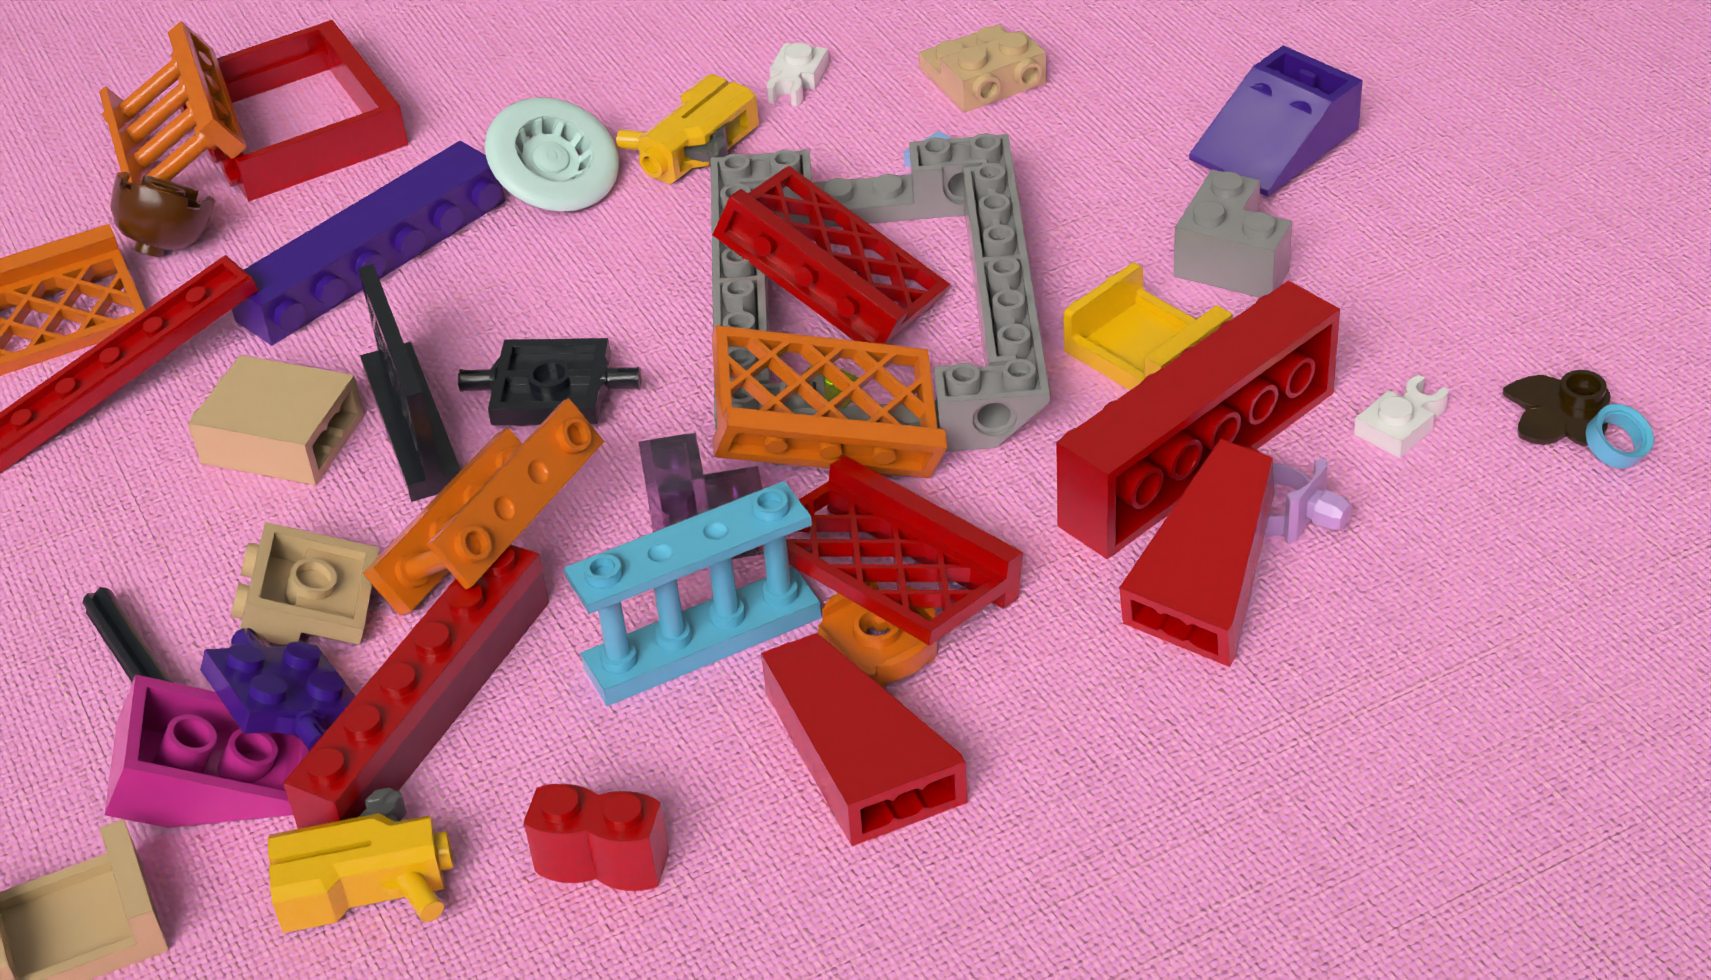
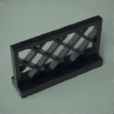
M374 264L359 267L358 272L378 349L377 351L360 355L410 500L413 502L439 494L461 469L411 341L403 342Z

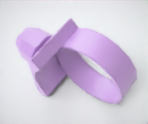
M1327 458L1314 460V471L1311 481L1305 473L1293 466L1273 463L1274 483L1289 486L1296 491L1286 493L1285 515H1269L1265 531L1266 536L1284 535L1286 543L1289 544L1299 539L1304 532L1305 526L1311 519L1313 524L1332 530H1342L1351 516L1352 504L1346 498L1326 489Z

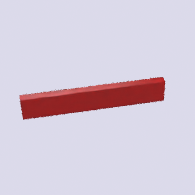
M227 255L221 257L0 412V473L257 292L258 288L253 278Z

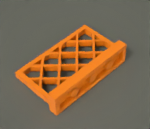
M110 224L0 258V311L17 306L8 320L0 318V376L98 344L145 311L120 253ZM117 274L108 287L90 283ZM67 290L59 303L40 299ZM81 294L99 299L91 312L72 307ZM112 303L131 307L134 313L116 319L104 316ZM31 310L49 315L40 329L22 324ZM63 319L81 324L76 332L67 335L54 333ZM13 335L31 340L25 349L16 352L4 350Z
M715 325L711 335L717 412V430L713 436V454L715 458L830 469L831 463L843 456H847L879 474L920 478L931 477L947 450L945 429L937 428L928 349ZM728 346L747 348L759 360L745 370L728 355ZM786 352L797 353L813 366L799 376L779 357ZM839 358L852 359L866 372L853 382L833 363ZM891 364L913 366L915 381L906 388L886 368ZM767 367L788 385L776 396L754 378ZM820 373L842 391L830 402L808 384ZM873 379L895 397L883 408L862 390ZM742 387L763 406L759 410L732 407L731 395ZM797 393L817 413L814 415L794 414L783 403ZM848 399H851L871 418L868 421L847 419L837 408ZM903 404L920 419V426L902 425L890 414Z

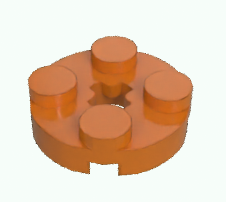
M864 582V584L875 590H891L879 589L878 582ZM906 585L907 590H916L915 588ZM839 593L833 595L822 609L823 619L818 625V634L881 687H884L888 682L912 675L925 664L933 661L937 655V641L929 646ZM909 608L929 621L936 617L934 608ZM873 627L880 632L889 630L888 633L879 636L867 634V630Z

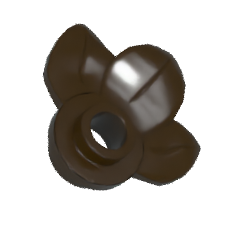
M1589 370L1570 371L1561 380L1546 375L1528 376L1516 380L1503 388V395L1526 410L1518 423V437L1526 442L1540 445L1556 443L1567 436L1571 441L1580 446H1588L1586 427L1602 408L1610 405L1611 399L1605 380L1599 374ZM1608 423L1602 424L1604 435L1607 431Z

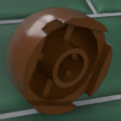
M116 173L110 204L113 221L121 234L136 241L135 251L154 257H164L166 249H185L195 244L205 233L215 203L213 197L208 195L200 202L197 201L199 191L193 188L146 175L143 176L142 184L129 182L131 173Z

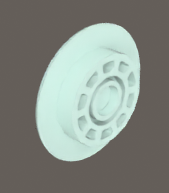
M548 97L520 100L503 109L493 119L486 133L485 154L492 173L507 191L532 206L551 211L584 209L603 199L610 192L617 179L619 157L612 136L595 116L573 103Z

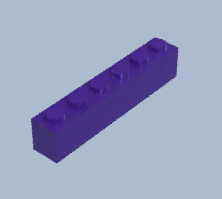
M460 140L243 269L253 278L258 291L232 309L235 321L273 346L363 290L358 272L359 267L374 264L378 277L381 279L505 202L503 186L492 173L486 155Z

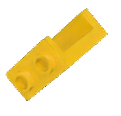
M1132 262L1115 275L1107 278L1105 282L1088 294L1072 302L1063 313L1064 352L1131 390L1140 384L1145 377L1156 373L1179 357L1185 349L1195 346L1218 330L1224 322L1232 320L1233 314L1216 305L1197 319L1191 317L1145 291L1143 288V267Z

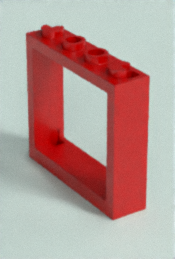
M333 19L217 58L232 103L330 70L362 112V114L245 155L241 152L234 159H231L218 147L215 150L208 148L215 164L221 163L222 171L229 186L234 187L237 185L248 202L408 145L400 105ZM186 104L180 108L181 113L188 108Z

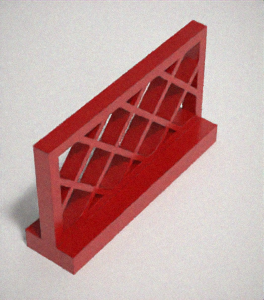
M789 165L749 193L740 189L732 194L712 234L743 259L749 260L750 264L853 341L890 345L898 333L941 299L950 286V283ZM788 187L803 198V200L784 197L782 188ZM789 214L807 216L810 224L792 222ZM823 219L834 221L843 230L825 227ZM830 244L848 246L851 255L832 252ZM864 249L875 251L884 260L866 257ZM871 274L890 277L892 285L874 283ZM905 279L914 280L926 290L907 288Z
M843 456L830 464L828 482L799 499L811 515L812 525L796 531L808 532L809 539H786L789 565L929 646L990 603L1004 609L1018 599L1023 552L847 456ZM827 506V511L834 515H817L815 512ZM817 532H849L850 539H817ZM858 532H866L877 539H859ZM819 557H852L853 564H829ZM861 557H893L894 564H861ZM902 557H911L922 564H903ZM864 582H896L897 590H875L864 584ZM906 582H938L939 590H907ZM948 582H956L968 590H949ZM909 608H942V612L929 621Z

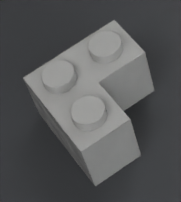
M1212 169L1175 226L1173 277L1259 298L1263 295H1268L1281 286L1289 272L1292 221L1259 212L1260 180L1240 176L1234 172H1222Z

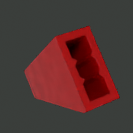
M1220 438L1120 585L1123 624L1228 667L1231 666L1236 657L1273 502V457L1262 454L1255 448L1240 446Z
M815 633L761 652L766 695L851 847L968 803L966 761L961 753L821 635Z

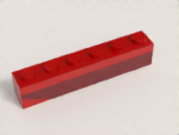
M510 544L472 587L465 589L456 578L283 782L298 829L359 817L367 809L365 800L375 790L391 788L399 791L549 604L539 553Z

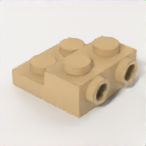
M1000 24L981 28L978 32L955 40L943 41L935 47L919 52V68L964 113L1046 84V52L1023 30L1008 33Z
M265 522L260 544L250 542L247 544L240 576L251 578L250 585L238 583L230 617L241 619L240 629L244 628L246 633L247 628L252 629L257 638L262 641L287 645L291 642H299L300 634L306 633L359 645L364 631L372 584L363 575V572L377 558L379 547Z

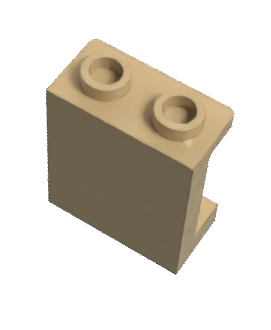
M125 819L99 828L106 854L0 892V980H92L169 951L143 866Z

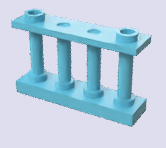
M785 481L564 567L566 579L588 614L598 611L604 643L580 652L583 669L606 707L822 618L820 601L796 568H789L786 535L811 526L812 519L811 515ZM763 545L767 577L736 589L732 557ZM709 567L713 599L682 611L677 579ZM654 589L659 621L627 633L621 601Z

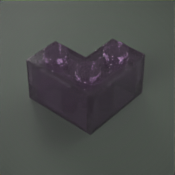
M696 432L638 441L653 532L763 489L758 466L703 474ZM756 547L736 555L732 559L762 555L764 552L760 547Z

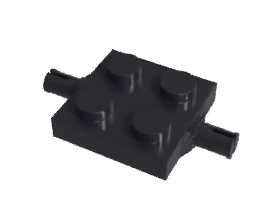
M608 338L504 339L501 355L490 369H459L458 387L460 392L491 391L488 406L491 425H540L562 401L568 398L590 424H598L602 400L609 389L640 390L642 373L640 366L609 368L611 351Z

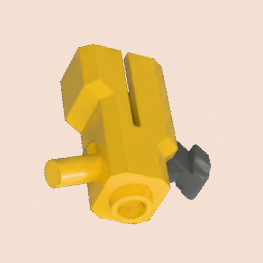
M714 74L706 75L680 95V106L647 132L619 129L616 137L617 147L619 149L639 150V163L644 172L650 177L671 184L692 168L709 166L710 158L727 156V150L759 125L756 95L748 87L733 81L728 84L727 79Z
M391 788L375 790L365 800L367 809L359 817L269 834L270 891L272 904L282 933L337 923L349 908L406 897L422 921L430 922L435 920L443 912L444 905L434 891L444 890L443 871L454 869L448 831L436 832L431 815L402 820L407 814L402 793Z

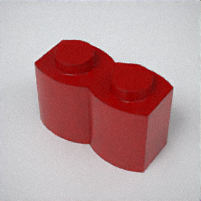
M549 784L536 788L523 823L534 870L537 874L549 880L562 883H583L597 879L606 886L625 891H643L659 886L669 855L660 801L649 795L632 791H613L598 795L590 789L573 784Z

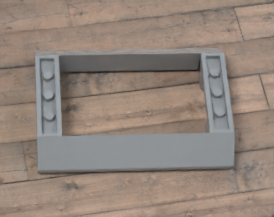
M984 133L974 137L951 139L934 137L924 141L909 142L911 174H883L878 177L859 179L834 178L828 181L813 182L810 150L793 151L786 149L775 153L753 155L730 154L725 157L710 158L712 234L732 194L740 189L749 193L788 165L868 224L965 216L985 366L976 367L969 363H959L956 365L934 367L936 395L934 404L937 428L945 429L947 450L945 452L997 448L1050 403V391L1008 134L993 135ZM788 187L782 188L784 197L803 200V198ZM789 214L792 222L810 224L807 216ZM823 219L825 227L839 226L834 221ZM712 235L713 330L715 325L770 331L768 276L750 264L749 260L743 259ZM728 346V355L745 370L759 360L747 348ZM768 367L754 377L774 396L788 386L785 382L772 383V371ZM824 375L816 376L808 384L826 399ZM714 382V422L715 429L717 430V412ZM742 387L731 395L732 407L759 410L763 406ZM797 393L783 403L794 414L814 415L817 413ZM879 404V405L883 408V407L886 406L887 404ZM903 404L890 414L902 425L920 426V419ZM857 405L837 408L847 419L868 421L871 418ZM772 463V464H774L775 466L787 465V464Z

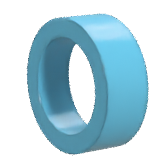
M1610 404L1605 406L1586 427V440L1593 454L1603 463L1614 468L1627 469L1635 466L1653 446L1654 436L1649 423L1638 411L1627 405ZM1612 423L1624 429L1633 441L1634 451L1623 452L1614 448L1605 438L1602 424Z

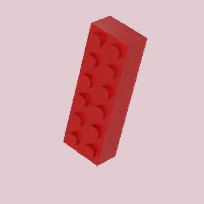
M1288 280L1268 295L1260 297L1255 304L1232 320L1224 322L1218 330L1195 346L1185 349L1179 357L1159 371L1145 377L1140 384L1126 394L1106 404L1100 412L1080 426L1067 431L1056 442L1057 526L1108 560L1169 515L1220 438L1240 446L1259 449L1334 393L1340 308Z

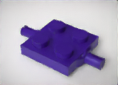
M242 628L232 636V646L229 648L204 650L200 670L244 734L275 732L294 735L302 740L309 752L356 697L317 645L305 642H291L286 646L267 647L262 645L252 629L247 628L246 633L245 629Z

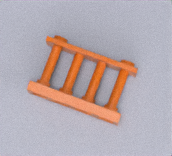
M182 21L167 32L173 49L171 53L172 60L130 96L123 100L107 86L99 91L104 108L102 116L110 130L120 171L131 173L129 178L131 183L142 184L144 175L171 181L208 148L215 150L218 147L231 159H234L247 148L214 49ZM179 80L180 83L140 117L139 112ZM187 105V109L147 142L146 137L182 106ZM194 129L195 134L154 167V162Z
M569 398L562 401L523 443L520 442L509 427L496 433L367 567L363 575L399 616L411 612L449 571L465 589L472 587L605 441Z

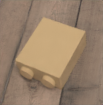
M239 355L226 374L220 377L216 387L204 403L195 410L188 425L190 436L194 441L201 464L317 485L364 417V411L355 376L352 374Z

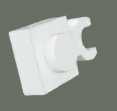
M784 43L770 67V79L767 82L768 103L774 104L779 96L789 94L791 95V105L794 107L799 106L804 99L803 88L816 89L829 65L828 48L814 47L806 43Z
M1421 375L1414 376L1407 382L1406 391L1403 396L1388 390L1355 418L1354 435L1401 458L1433 430L1434 418L1442 415L1447 408L1449 389L1442 387L1435 394H1423L1425 377Z

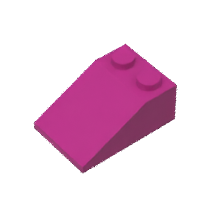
M135 675L116 724L104 815L166 828L293 815L283 782L307 755L308 750L302 740L294 735L275 732L244 734L214 691Z

